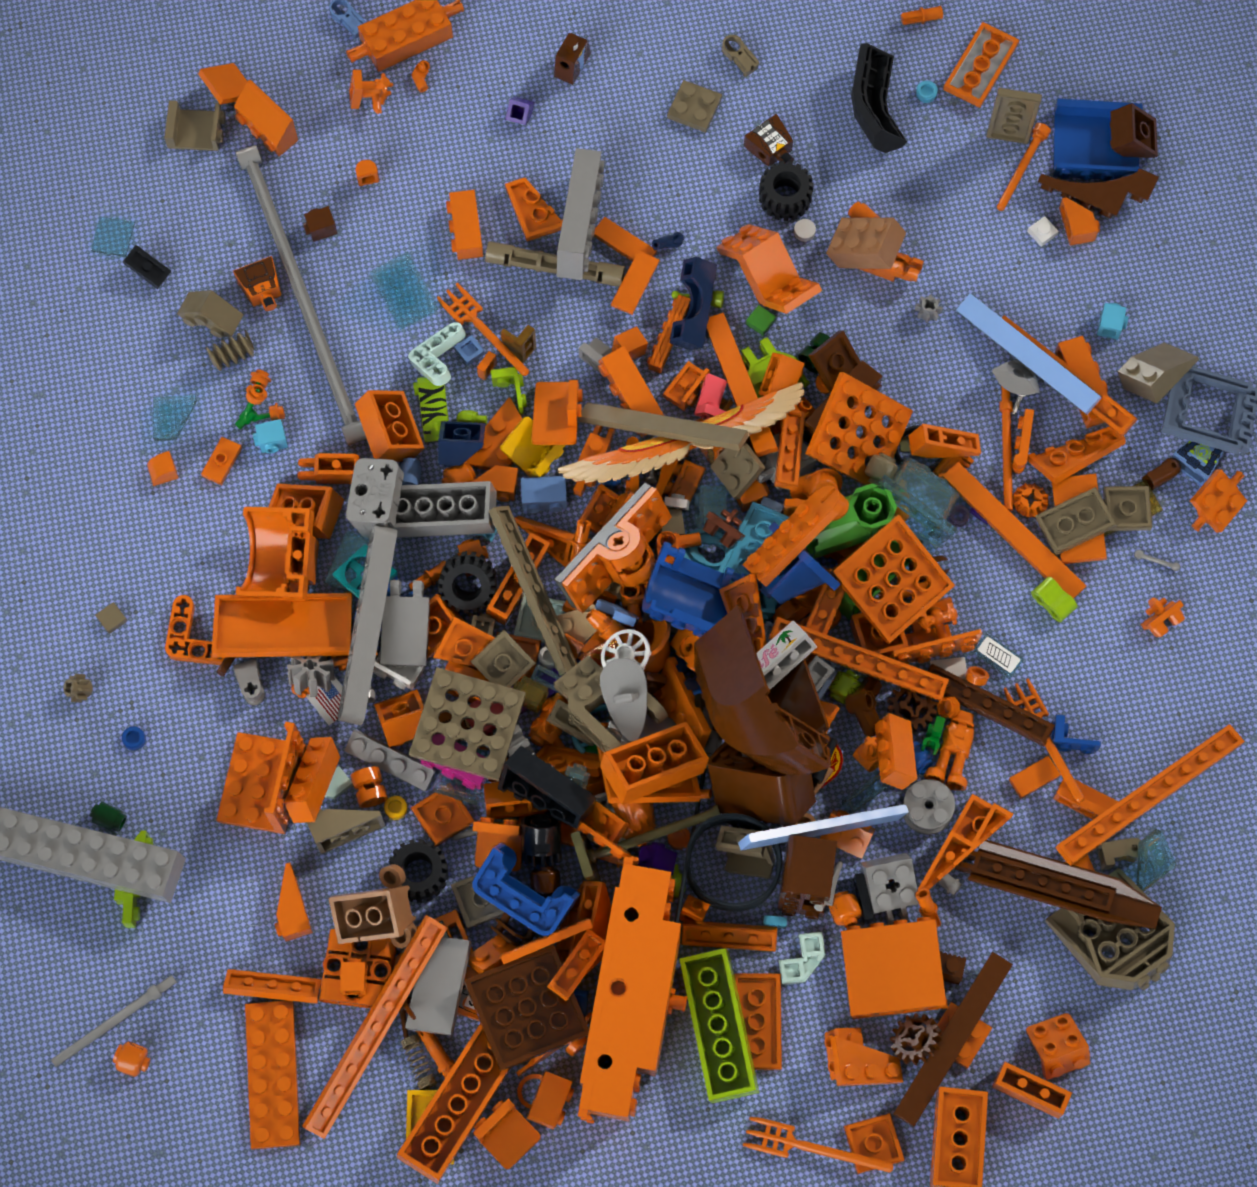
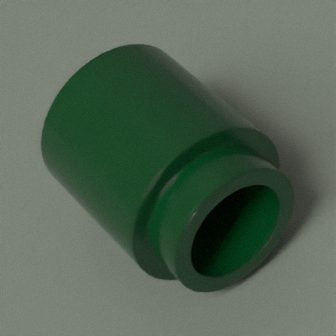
M101 802L99 805L95 804L90 813L92 823L111 832H120L127 819V815L123 814L122 810L105 802Z

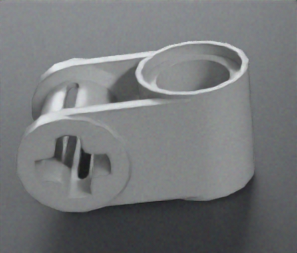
M256 659L233 665L236 679L246 702L253 706L261 704L265 698V692Z

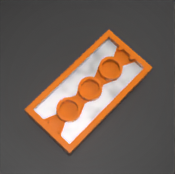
M982 22L944 84L943 90L981 108L1019 45L1020 40Z

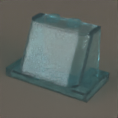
M905 458L899 464L898 470L892 479L884 475L875 483L880 489L890 490L897 507L924 526L919 535L927 539L934 547L938 548L956 532L957 528L949 523L947 519L959 499V493L944 478L938 477L931 472L928 466L920 464L915 459Z

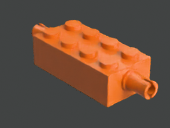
M414 0L357 27L362 44L346 50L348 59L353 63L368 55L377 71L380 72L453 38L452 24L448 18L464 12L463 4L460 0L445 6L440 5L438 0Z

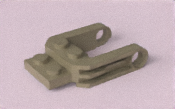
M588 655L556 680L554 688L568 700L569 720L599 749L606 752L622 745L590 714L604 702L600 687V675L603 666L600 667ZM647 692L646 714L659 725L668 717L667 712Z

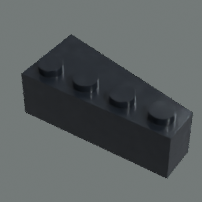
M520 746L504 763L498 785V790L502 792L509 790L514 793V798L520 801L525 798L533 803L534 808L540 811L547 809L552 817L576 829L592 813L597 800L590 791L577 785L570 777L564 776L551 764L544 762L523 746Z

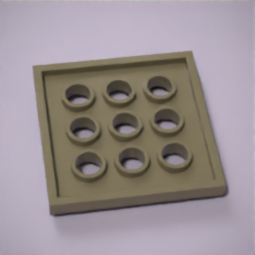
M436 667L409 756L499 782L526 692ZM449 691H456L459 697L456 701L450 702L445 698L446 694ZM478 697L481 700L480 706L477 708L470 707L468 705L469 699ZM493 704H501L504 707L503 711L500 714H493L490 711ZM444 712L450 713L452 715L451 721L449 723H441L439 721L440 714ZM464 719H472L474 721L473 728L469 730L463 729L461 727L462 721ZM487 725L496 727L497 732L493 736L484 734L483 730ZM442 734L445 737L444 743L441 745L433 744V736ZM459 740H463L468 744L467 749L462 752L454 748L455 743ZM480 747H487L490 750V754L486 758H480L476 754L477 750Z

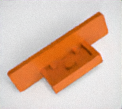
M596 800L592 813L577 829L585 835H588V833L593 835L594 838L592 840L602 847L607 845L611 848L610 853L620 860L623 857L631 858L633 856L617 844L629 823Z

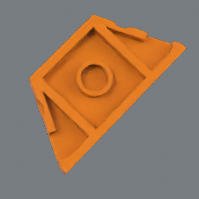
M511 398L505 401L485 426L483 447L465 461V464L469 463L471 466H476L478 469L483 470L491 469L495 465L511 467L514 464L500 449L502 443L522 420Z

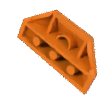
M583 881L577 890L581 894L560 925V928L587 917L593 926L589 929L606 941L612 908L606 884L597 881ZM587 930L556 943L555 949L562 965ZM604 949L599 954V956L597 957V959L592 964V966L586 974H588L600 961H602Z

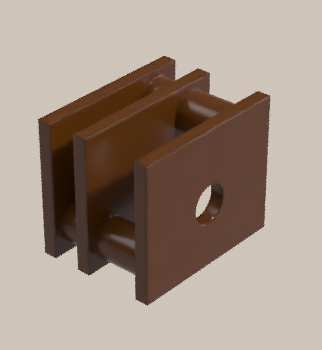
M505 912L500 919H495L497 922L496 927L491 926L493 931L509 944L516 947L532 941L536 934L530 928H528L526 933L514 929L508 924L511 916Z

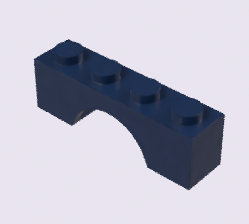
M699 257L683 261L680 281L688 289L691 304L686 317L680 321L673 322L669 343L687 350L703 348L706 340L705 333L709 321V310L713 298L712 292L716 279L717 264Z

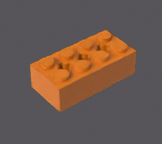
M687 721L604 752L600 768L623 805L703 774L709 757Z

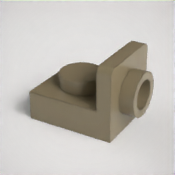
M488 614L473 615L471 625L493 636L494 629L496 628V619H493Z

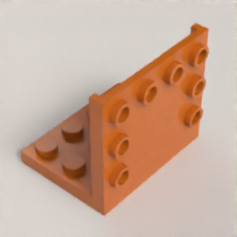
M285 721L284 727L287 730L286 740L237 732L216 819L218 823L286 834L290 815L284 802L306 750V744L295 723Z

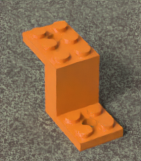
M748 224L741 227L739 233L734 236L724 238L721 241L722 243L716 247L720 255L738 260L760 305L787 314L822 291L819 283L799 277L778 232Z

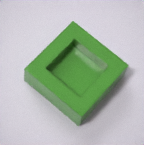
M758 305L746 320V325L764 336L776 321V316Z

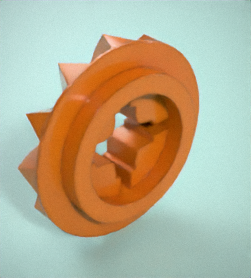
M1025 483L1018 487L1013 495L1015 509L1026 517H1035L1044 512L1049 504L1048 494H1046L1043 487H1039L1035 483ZM1033 493L1034 499L1037 501H1034L1029 507V501L1025 497L1028 498Z

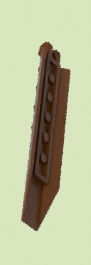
M989 840L984 841L979 846L978 852L973 851L965 858L974 861L973 865L960 862L955 867V870L971 873L968 881L1107 922L1156 929L1162 910L1160 905L1119 878L1075 865L1070 866L1065 862Z

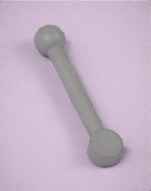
M1137 550L1134 554L1137 560L1143 558L1171 567L1173 571L1180 569L1179 563H1170L1145 555L1141 550Z

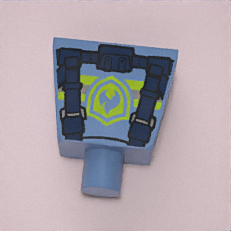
M1187 441L1175 451L1172 458L1178 459L1181 464V471L1202 486L1211 476L1224 451Z

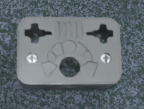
M361 458L355 463L346 510V517L355 529L372 530L374 525L388 528L395 526L404 473L395 460Z

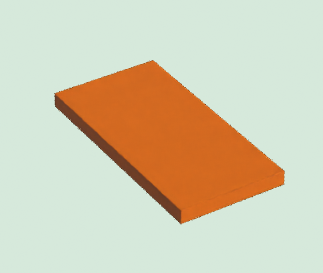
M352 593L307 594V601H285L281 597L215 595L212 639L213 658L349 656L352 637Z

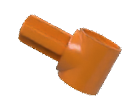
M867 736L864 743L854 751L853 758L869 773L879 767L877 738Z

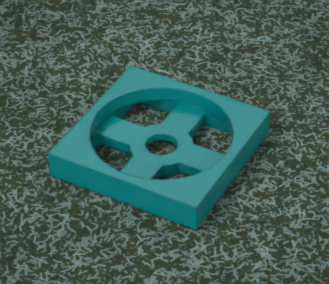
M366 544L358 549L333 573V577L358 599L360 594L358 588L362 583L361 573L364 572L365 566H362L357 561L367 555L368 546ZM391 567L389 582L398 575L393 567ZM349 568L356 573V578L350 583L347 582L345 577L346 571Z

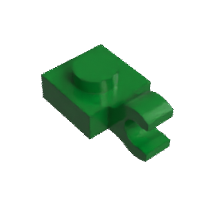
M937 716L934 724L929 723L926 733L927 738L923 739L921 751L924 752L925 747L933 749V755L938 753L940 747L939 740L946 718Z

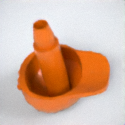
M592 609L586 616V619L593 628L600 632L599 636L606 641L613 634L628 629L619 621L608 618L606 614L596 609ZM650 619L643 622V626L635 630L642 633L648 639L651 655L645 666L644 673L646 671L659 673L671 652L669 642L671 628L665 620L654 621ZM629 633L619 635L622 643L627 644ZM634 634L631 646L641 639L638 635ZM613 639L611 641L612 643L618 644L616 639ZM643 643L635 651H645V644ZM636 656L634 659L641 664L644 656Z

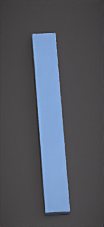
M971 293L956 309L958 313L1086 415L1101 400L1100 395Z
M903 804L754 832L742 838L738 845L740 851L788 842L789 836L794 835L815 837L898 821L909 811L907 806Z

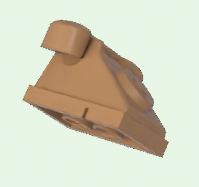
M390 864L380 870V881L388 888L333 895L328 898L338 944L391 938V942L397 948L408 946L417 930L416 925L413 923L416 920V916H413L411 913L408 899L410 887L408 885L402 886L406 876L400 866Z

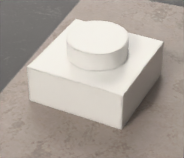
M1044 216L1030 226L1027 232L1042 247L1056 237L1059 231Z
M671 494V497H665L667 508L674 507L689 511L690 502L688 499H685V495Z

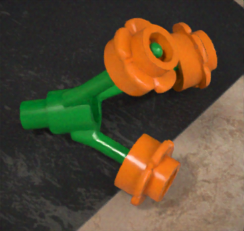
M257 369L256 372H251L250 382L254 385H249L246 388L248 404L235 423L239 429H242L246 424L249 425L252 421L256 422L270 417L271 421L278 419L282 421V419H285L284 408L279 406L278 403L269 406V413L258 415L253 409L254 405L261 404L267 398V392L264 388L267 387L268 383H271V379L268 377L269 374L263 370Z

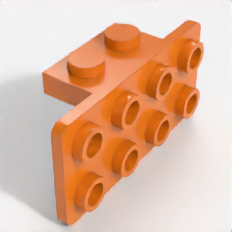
M578 380L536 383L532 444H576L578 417H582V404H579V402H583V390L580 389Z

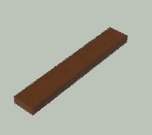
M931 664L928 672L949 679L944 697H955L960 705L1043 747L1045 746L1055 728L1054 724L934 664Z

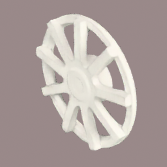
M632 629L621 630L613 634L606 641L601 652L603 668L610 661L618 658H629L636 661L634 659L636 656H644L641 664L636 661L644 671L651 655L648 639L639 631ZM629 633L627 644L622 643L619 635ZM634 634L638 635L641 639L631 646ZM614 638L619 644L616 649L608 647ZM644 643L645 651L636 652L635 650ZM605 651L615 653V657L605 660Z

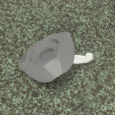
M1017 359L1006 362L992 370L1003 388L1011 393L1018 394L1012 414L1017 413L1023 397L1040 392L1035 373Z

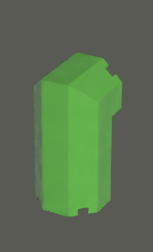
M874 483L856 488L853 495L845 497L849 502V509L845 516L837 521H831L806 546L808 552L813 554L812 557L815 559L866 542L895 516L897 505L891 491L885 488L884 490L880 489Z

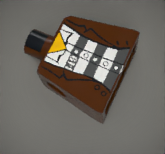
M777 114L744 136V147L767 166H771L777 161H784V164H788V161H794V158L789 154L792 151L793 139Z

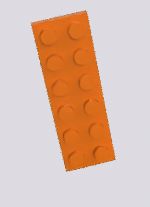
M283 1000L245 1004L251 1149L300 1146L294 1001Z

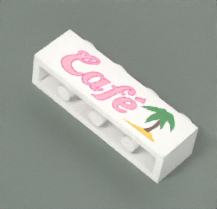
M794 620L756 653L769 690L817 648V645Z

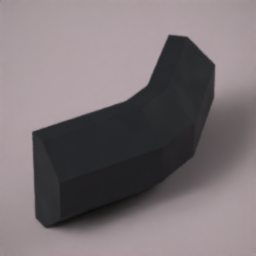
M862 43L859 48L851 93L854 117L874 149L888 153L902 148L907 143V140L888 112L887 94L894 56L868 43Z

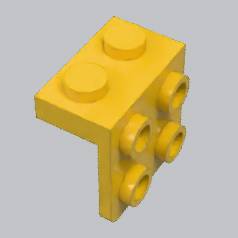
M528 416L523 417L502 443L500 449L530 478L543 477L549 472L551 463L563 454L565 445L532 444L533 420Z

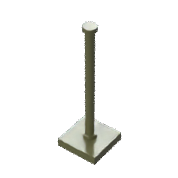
M714 805L713 809L628 838L617 844L626 850L702 823L713 816L721 814L718 805ZM580 831L572 833V841L584 878L587 881L602 882L596 863L598 859L612 855L610 853L611 848L606 846L594 851V849H591L588 838Z

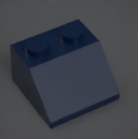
M441 421L438 439V465H444L445 467L461 466L479 451L484 444L486 423Z

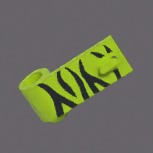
M419 377L417 382L413 383L415 396L419 395L425 443L435 442L439 439L441 421H449L445 384L435 386L426 377Z

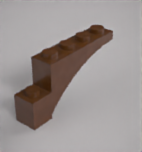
M1139 168L1134 174L1105 182H1069L1041 174L1038 183L1042 184L1040 188L1052 193L1053 190L1061 193L1060 197H1067L1070 200L1074 198L1081 201L1080 205L1089 210H1092V207L1101 210L1100 215L1111 219L1112 216H1118L1128 194L1131 195L1130 199L1142 204L1143 200L1148 202L1159 176Z

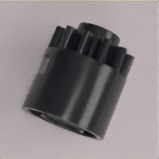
M549 814L530 815L521 820V856L524 864H531L533 868L540 869V867L554 866V863H560L562 859L560 820Z

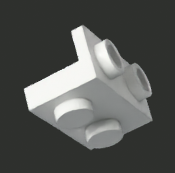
M380 652L375 660L373 673L382 679H385L386 676L394 680L393 684L402 690L406 687L412 690L425 667L381 665Z

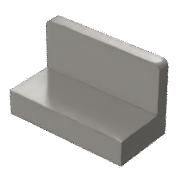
M594 338L589 345L584 342L579 347V358L600 373L598 361L610 354L612 349L598 338Z

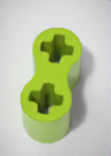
M1047 577L1031 591L1035 601L1043 606L1057 622H1062L1078 608L1076 601L1051 577Z

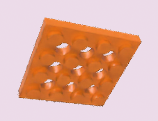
M840 372L805 454L864 486L871 484L868 482L870 477L864 472L866 457L879 455L881 452L894 458L913 410L845 372ZM850 396L854 399L852 408H849L847 405V400ZM867 406L872 411L869 418L865 416V408ZM885 415L889 419L886 427L882 425V418ZM843 416L846 424L841 429L839 427V419ZM859 426L863 429V435L860 438L856 435V430ZM876 436L880 438V444L877 448L873 443ZM833 437L837 440V446L834 449L830 446V440ZM852 446L854 448V456L850 459L847 451Z
M900 515L893 517L889 523L878 530L830 572L887 644L892 642L955 586ZM892 541L899 543L900 550L898 553H894L891 550L890 544ZM876 555H880L883 558L884 563L882 567H877L874 564V557ZM907 558L911 559L914 563L912 571H908L904 566ZM859 569H863L867 573L865 582L860 581L857 577ZM890 573H894L897 576L898 581L896 585L889 583L888 575ZM921 576L928 580L926 589L919 586L918 581ZM874 587L879 588L881 591V597L878 600L874 599L871 594ZM905 590L909 591L912 595L910 603H906L902 599V594ZM888 605H892L895 608V615L892 618L886 614V607Z

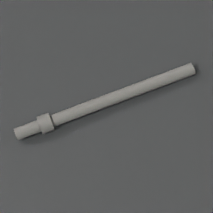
M171 975L158 985L154 984L146 989L147 992L52 1058V1063L55 1067L59 1066L152 1000L156 1001L162 996L161 993L177 983L175 978Z

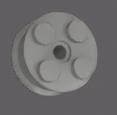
M932 779L920 780L914 783L907 790L903 800V804L907 806L909 813L903 816L905 822L914 831L925 835L936 834L944 830L949 825L955 810V799L950 789L943 783Z

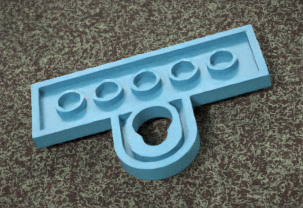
M752 502L738 530L745 537L742 541L738 540L731 549L719 542L724 536L720 532H716L714 536H711L703 528H699L689 533L700 532L702 544H713L720 547L725 552V558L721 562H708L698 552L699 546L684 548L686 550L684 558L724 573L726 568L730 567L738 574L744 573L749 575L742 567V564L773 533L768 527L773 522L780 526L789 516Z

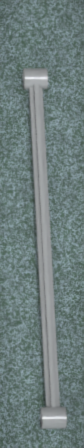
M253 145L236 151L241 169H247L342 415L345 426L341 428L346 442L349 446L366 440L361 421L357 420L260 170L259 164L262 163L257 146Z

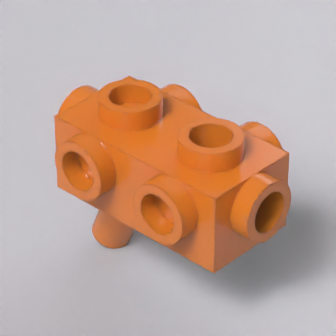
M556 693L554 697L545 700L541 707L542 712L540 716L530 726L531 731L528 736L530 741L537 746L553 744L565 747L559 738L563 730L546 721L558 699L568 704V700L560 693Z

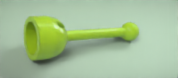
M676 290L671 294L673 299H677L678 295L690 298L689 294L679 293ZM713 291L710 305L715 308H722L724 291Z

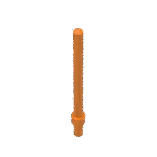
M1001 386L999 411L1002 413L1004 506L1011 512L1013 511L1011 412L1013 410V402L1010 401V392Z

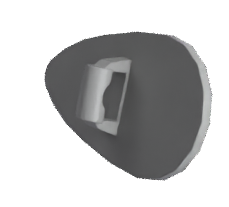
M618 658L610 661L603 668L600 675V687L605 704L616 727L629 741H635L639 739L646 721V676L643 668L636 661L629 658Z

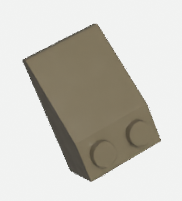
M1164 342L1130 357L1117 372L1123 389L1157 404L1193 367L1199 358Z
M320 809L315 822H307L321 854L385 827L380 811Z

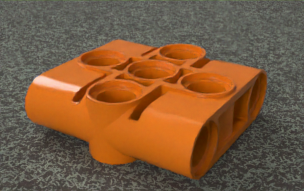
M330 929L326 957L323 961L324 970L319 1001L371 1009L393 971L396 947L391 942V938L366 941L368 947L364 951L356 950V945L359 942L338 944L335 929ZM349 958L362 959V962H365L367 965L366 995H359L356 998L342 995L340 992L341 966L339 970L332 972L329 970V965L334 961L340 963L347 962ZM385 967L388 969L387 975L381 978L377 977V969Z

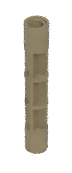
M488 242L485 262L508 267L516 266L536 270V272L543 271L557 274V255L545 253L541 250L533 251L517 248L514 245L498 242ZM589 261L588 272H584L583 279L595 281V283L620 287L624 279L625 266L600 261L599 263Z

